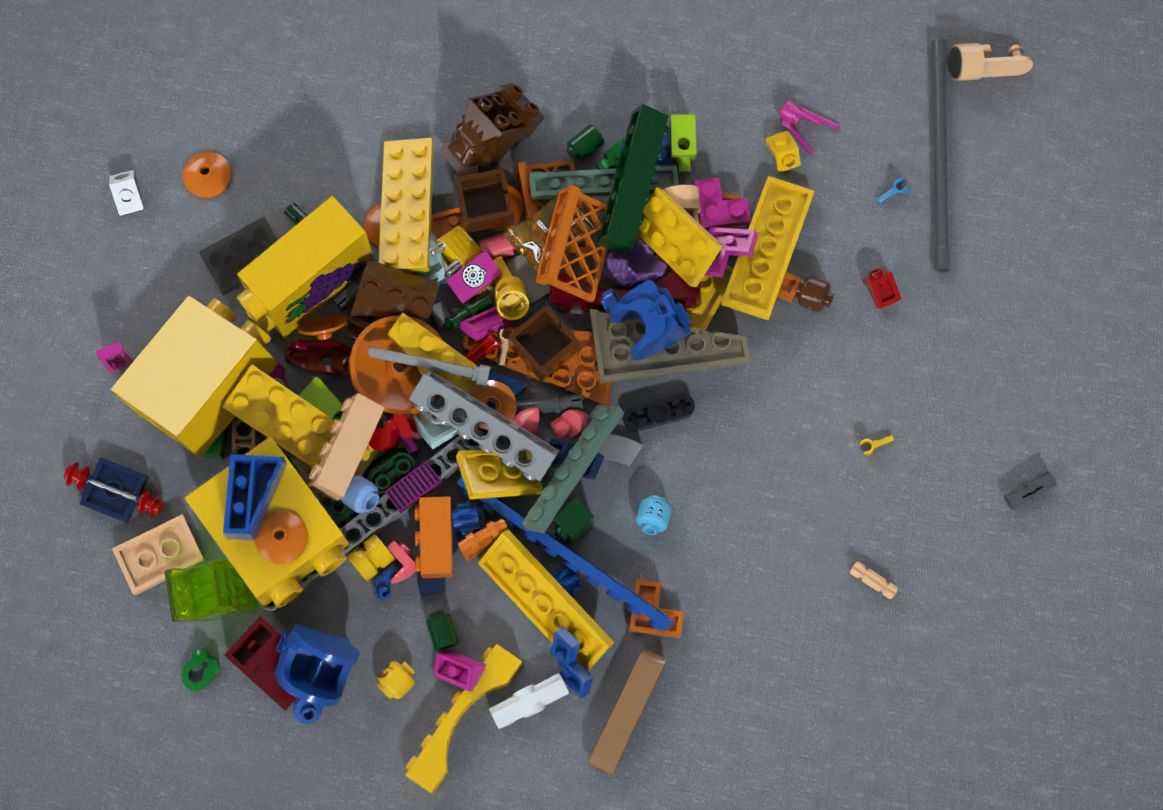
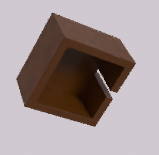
M504 168L455 177L463 222L467 233L515 224Z
M547 305L508 336L510 348L541 382L579 351V340L565 325L561 327V321Z

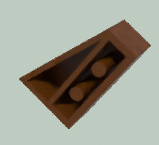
M368 260L350 316L388 317L401 316L404 313L413 318H430L440 283Z

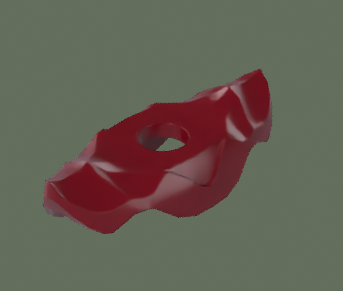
M296 339L288 346L284 360L308 372L346 377L350 376L349 357L352 348L331 339H315L310 341ZM324 357H330L334 362L328 366L320 364L319 361Z

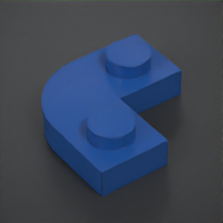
M561 627L555 631L551 656H557L563 670L559 672L562 679L580 698H583L590 692L593 677L586 668H583L576 661L580 646L577 638L564 627Z

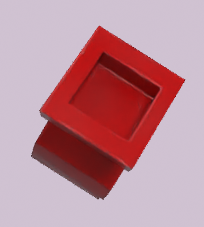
M394 414L389 421L384 422V429L375 428L368 444L374 450L391 451L399 445V432H401L402 437L409 439H421L422 437L413 415Z

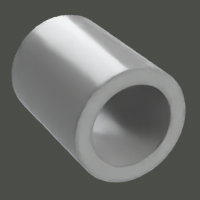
M438 302L433 305L431 317L439 330L446 329L447 326L444 319L451 314L443 302Z

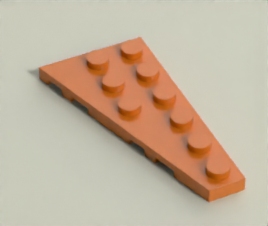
M519 327L504 328L503 337L508 339V336L512 334V330L515 331ZM500 330L493 333L498 339ZM569 330L580 342L579 351L542 382L572 394L582 393L583 398L600 405H610L612 382L600 383L593 332ZM464 332L463 350L470 352L488 336L475 341ZM509 346L504 367L539 380ZM497 347L484 359L499 364L501 348Z

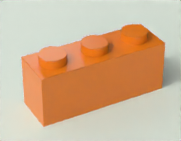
M451 497L419 498V505H415V521H420V530L415 531V544L420 546V556H416V572L421 571L422 579L453 577Z

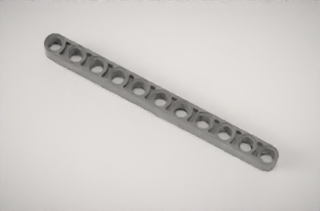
M458 436L427 461L430 467L439 468L442 471L439 476L442 483L424 497H427L460 471L457 462L448 460V456L451 453L482 449L479 446H470L468 439ZM384 494L379 498L373 510L360 513L340 529L349 543L347 547L341 550L346 556L355 548H362L365 540L374 533L379 535L417 505L419 500L400 513L398 509L392 510L387 507L389 498ZM372 515H379L381 517L379 524L375 526L369 525L368 519ZM359 531L361 535L357 541H348L347 537L350 532ZM316 572L315 574H308L301 579L299 583L303 591L293 601L325 576H320ZM293 601L280 608H277L276 605L271 607L263 606L261 603L260 605L268 613L277 614Z

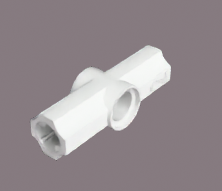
M558 673L535 686L532 684L513 694V697L489 708V711L498 729H501L523 717L528 718L545 709L546 705L568 695L569 692Z

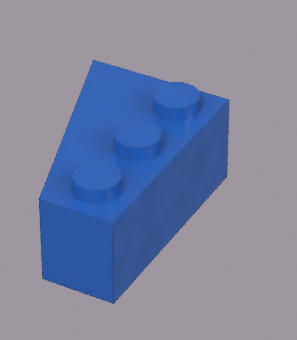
M230 454L223 534L227 539L255 540L287 466L284 457Z

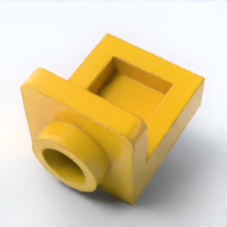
M788 130L765 138L766 146L775 159L776 169L779 173L801 165L799 147Z

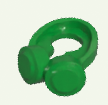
M204 649L194 650L193 657L185 664L182 670L181 680L184 686L194 691L206 688L213 681L215 675L220 673L221 667L218 659L215 656H211V653ZM203 662H207L208 666L203 671L204 678L198 683L192 682L189 678L190 671L194 668H199Z

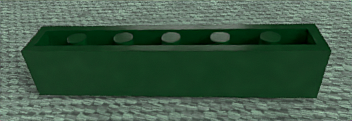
M642 104L632 111L596 243L620 255L635 249L638 244L639 236H637V233L645 218L643 211L650 199V184L657 173L655 165L662 154V139L668 131V125L666 124L669 115Z

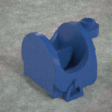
M653 281L643 282L625 294L621 299L612 288L602 293L603 298L600 301L605 310L609 312V317L613 323H621L639 318L646 329L643 338L630 350L633 360H642L654 356L692 333L687 325L691 323V318L683 304H676L670 292L666 288L657 287Z
M296 623L291 632L283 631L276 647V651L280 653L275 670V678L285 691L297 697L293 705V712L299 722L304 724L313 723L319 719L324 706H334L339 703L348 674L353 664L357 662L360 654L358 649L352 646L348 638H341Z

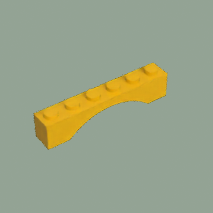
M498 644L493 649L488 647L481 657L486 667L473 691L464 689L463 692L459 690L451 700V704H453L448 714L446 712L441 714L435 724L438 726L433 735L428 734L420 745L423 750L418 757L413 756L405 767L408 770L405 776L432 795L448 774L447 757L449 743L460 718L481 697L494 690L508 686L523 665L521 660Z

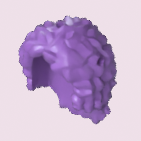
M639 240L635 249L624 255L607 249L602 272L616 286L635 288L645 281L658 280L659 277L663 276L667 265L660 256H654L653 250L646 243Z

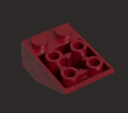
M260 616L224 656L286 711L297 697L285 691L275 678V670L280 653L276 651V647L282 635Z

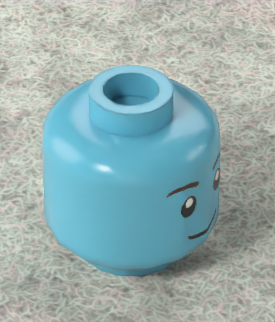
M651 495L643 499L639 504L636 515L637 525L648 535L664 532L669 525L672 513L671 506L661 496Z

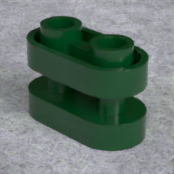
M397 447L394 450L386 451L374 460L364 472L363 477L375 484L378 488V493L382 494L411 473L415 468V462L410 454L404 449Z

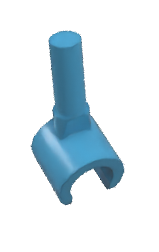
M902 178L896 179L893 183V188L876 198L879 204L897 193L908 194L911 191L910 186L900 190L901 184L907 180Z

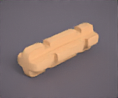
M858 561L853 565L850 570L853 576L862 578V582L876 591H882V595L888 599H892L898 591L896 585L891 582L887 583L885 578L870 568L867 570L866 566Z

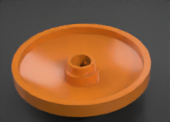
M400 315L384 317L367 326L356 339L349 357V374L356 392L385 407L383 414L390 416L394 414L415 415L422 412L414 407V402L409 400L423 376L418 371V368L412 365L373 358L368 355V350L371 347L403 353L387 335ZM410 317L443 341L441 336L430 325ZM435 394V402L441 397L439 394Z

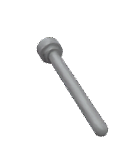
M371 347L368 350V355L373 358L472 378V381H476V384L487 386L490 366L480 364V367L475 366L471 368Z

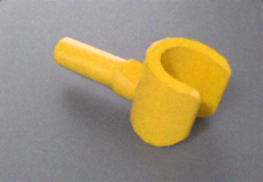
M890 435L875 441L863 439L859 446L870 444L872 448L869 451L863 452L864 455L869 456L874 452L875 448L894 441V438Z

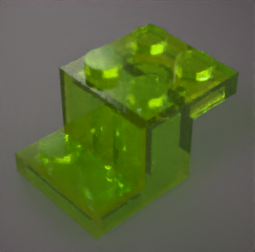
M211 560L194 568H170L164 571L172 622L214 621L230 614H246L259 611L257 598L230 561Z

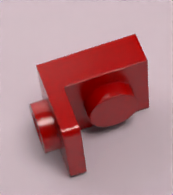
M878 268L870 271L868 277L862 279L863 284L869 287L876 308L882 309L902 299L892 272Z

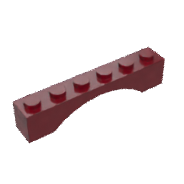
M673 270L665 278L655 283L659 288H666L675 303H682L684 308H695L696 305H702L701 281L697 287H692ZM558 274L557 280L564 283L571 281L568 274ZM583 279L578 280L582 291L588 293L589 283ZM550 285V304L552 309L557 310L558 313H570L572 310L581 309L583 312H590V309H603L604 307L600 299L603 298L602 293L609 289L598 287L595 300L589 302ZM631 290L614 291L618 294L619 298L621 299L625 294H627Z

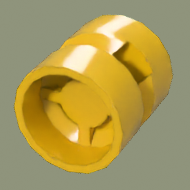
M513 276L504 277L499 280L494 290L499 314L508 320L522 318L529 309L526 285L521 279Z
M375 533L363 542L364 547L362 549L357 547L346 555L366 582L378 574L377 568H385L395 560Z

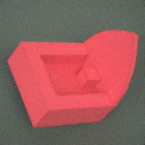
M537 407L525 409L511 420L535 436L540 433L537 429L540 416Z
M571 409L550 424L559 440L570 441L582 434L583 430L591 422L592 417L585 411Z
M393 541L386 547L403 565L390 581L392 584L403 581L416 572V563L410 558L413 553L403 542L398 545Z

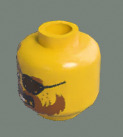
M391 661L378 673L377 680L379 682L376 685L390 700L393 697L401 699L415 685V680L412 677L415 671L405 661L402 664L397 661Z

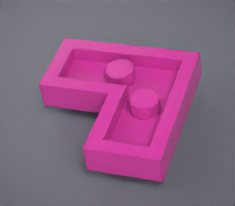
M719 178L694 181V185L699 188L701 211L698 214L700 225L703 228H723L750 224L751 219L747 198L723 201Z
M710 227L709 233L723 247L704 276L723 277L729 255L752 257L758 233L755 230Z

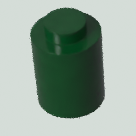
M589 124L567 142L568 148L566 151L573 160L578 159L582 162L601 147L605 141L600 132L593 125Z
M444 610L429 614L430 619L425 622L434 651H442L458 645L459 640L451 614H445Z

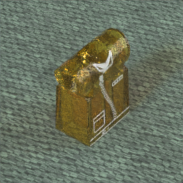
M558 195L529 220L515 225L503 234L509 243L526 257L529 265L536 273H538ZM577 207V209H578L580 215H581V216L584 215V214L581 212V210ZM587 217L582 218L588 232L596 229ZM577 222L572 223L570 230L574 238L582 236ZM582 238L576 241L577 245L581 244L585 239ZM571 245L566 246L565 255H568L573 250Z

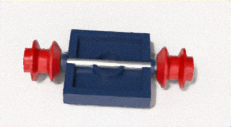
M100 457L92 476H90L89 467L85 466L83 469H79L78 462L69 465L64 472L63 478L66 480L67 486L76 483V489L81 490L87 485L79 503L81 506L124 523H129L136 505L138 513L142 514L144 511L149 512V518L159 515L163 508L164 501L161 500V494H158L155 498L151 497L150 490L142 494L149 479L147 475Z

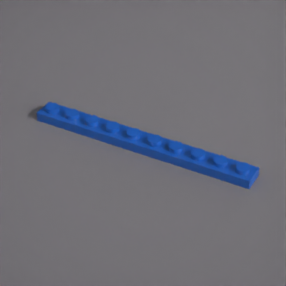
M461 476L457 484L463 488L461 492L469 497L463 477ZM500 498L480 499L483 502L481 506L492 514L497 511L503 515L507 525L515 528L517 525L523 529L524 533L522 535L534 543L537 540L545 545L543 550L555 558L557 555L563 557L566 560L564 564L575 572L578 569L587 574L585 579L596 587L599 584L603 585L608 589L606 594L619 602L620 599H623L629 604L627 608L634 614L640 616L643 613L650 618L648 623L657 630L662 631L663 628L670 630L675 624V620L547 531L539 533L527 530L522 525L526 516Z

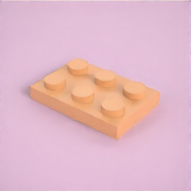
M183 514L112 548L128 585L135 596L205 562Z

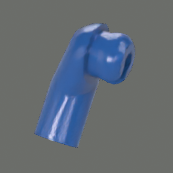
M394 563L389 565L374 579V594L379 600H387L391 596L390 581L399 571Z

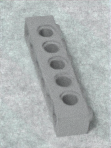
M428 370L423 374L409 400L414 402L413 405L418 410L430 412L436 416L435 419L439 423L454 427L461 437L468 440L473 439L479 443L478 446L487 453L493 452L501 457L500 460L504 464L521 469L522 474L530 480L541 481L559 453L558 449L432 370ZM435 394L444 397V406H440L435 402ZM457 408H462L466 411V419H460L457 416ZM478 422L486 423L489 432H481L478 428ZM502 435L507 436L510 439L511 445L503 446L500 443L499 437ZM521 450H529L533 456L532 460L524 459L521 455Z

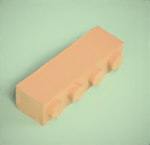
M359 393L344 401L340 410L343 414L340 420L335 421L330 430V433L333 434L329 443L326 442L319 454L322 459L319 465L316 464L309 475V478L312 479L308 486L310 489L335 502L344 497L385 407Z

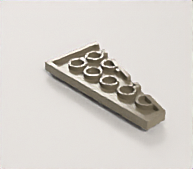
M590 309L600 383L750 364L747 337L717 331L716 333L708 332L694 327H690L691 334L682 338L668 349L646 359L633 360L630 350L643 338L646 331L641 320L637 318L621 323H613L608 313Z

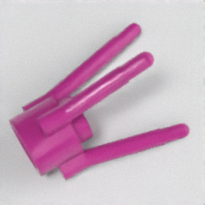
M791 100L783 106L779 113V117L784 119L781 125L793 134L809 154H812L813 150L792 126L793 123L798 125L805 118L816 125L823 123L834 129H840L839 125L802 108L798 104L796 105Z

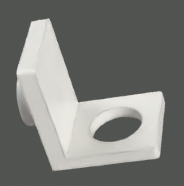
M134 170L110 176L109 186L119 215L142 210L143 204L135 183Z

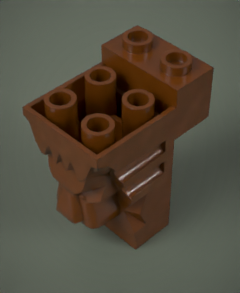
M513 83L500 85L495 93L468 98L466 101V113L462 115L463 122L458 123L456 132L452 135L450 141L443 144L439 153L460 176L494 170L515 142L528 139L545 117L539 112V107L523 95V90Z

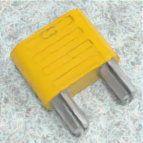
M456 226L436 240V244L428 249V255L431 253L430 256L434 257L441 252L451 263L444 269L445 273L448 272L446 275L450 276L479 256L482 250L462 227Z

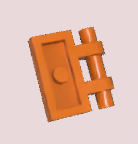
M503 518L494 523L493 521L487 523L484 529L475 534L469 533L465 536L466 539L457 543L465 562L489 550L498 537L507 530V525Z

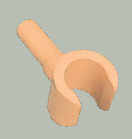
M501 329L499 333V340L503 345L498 364L501 366H505L507 350L509 349L508 339L503 337L504 329Z

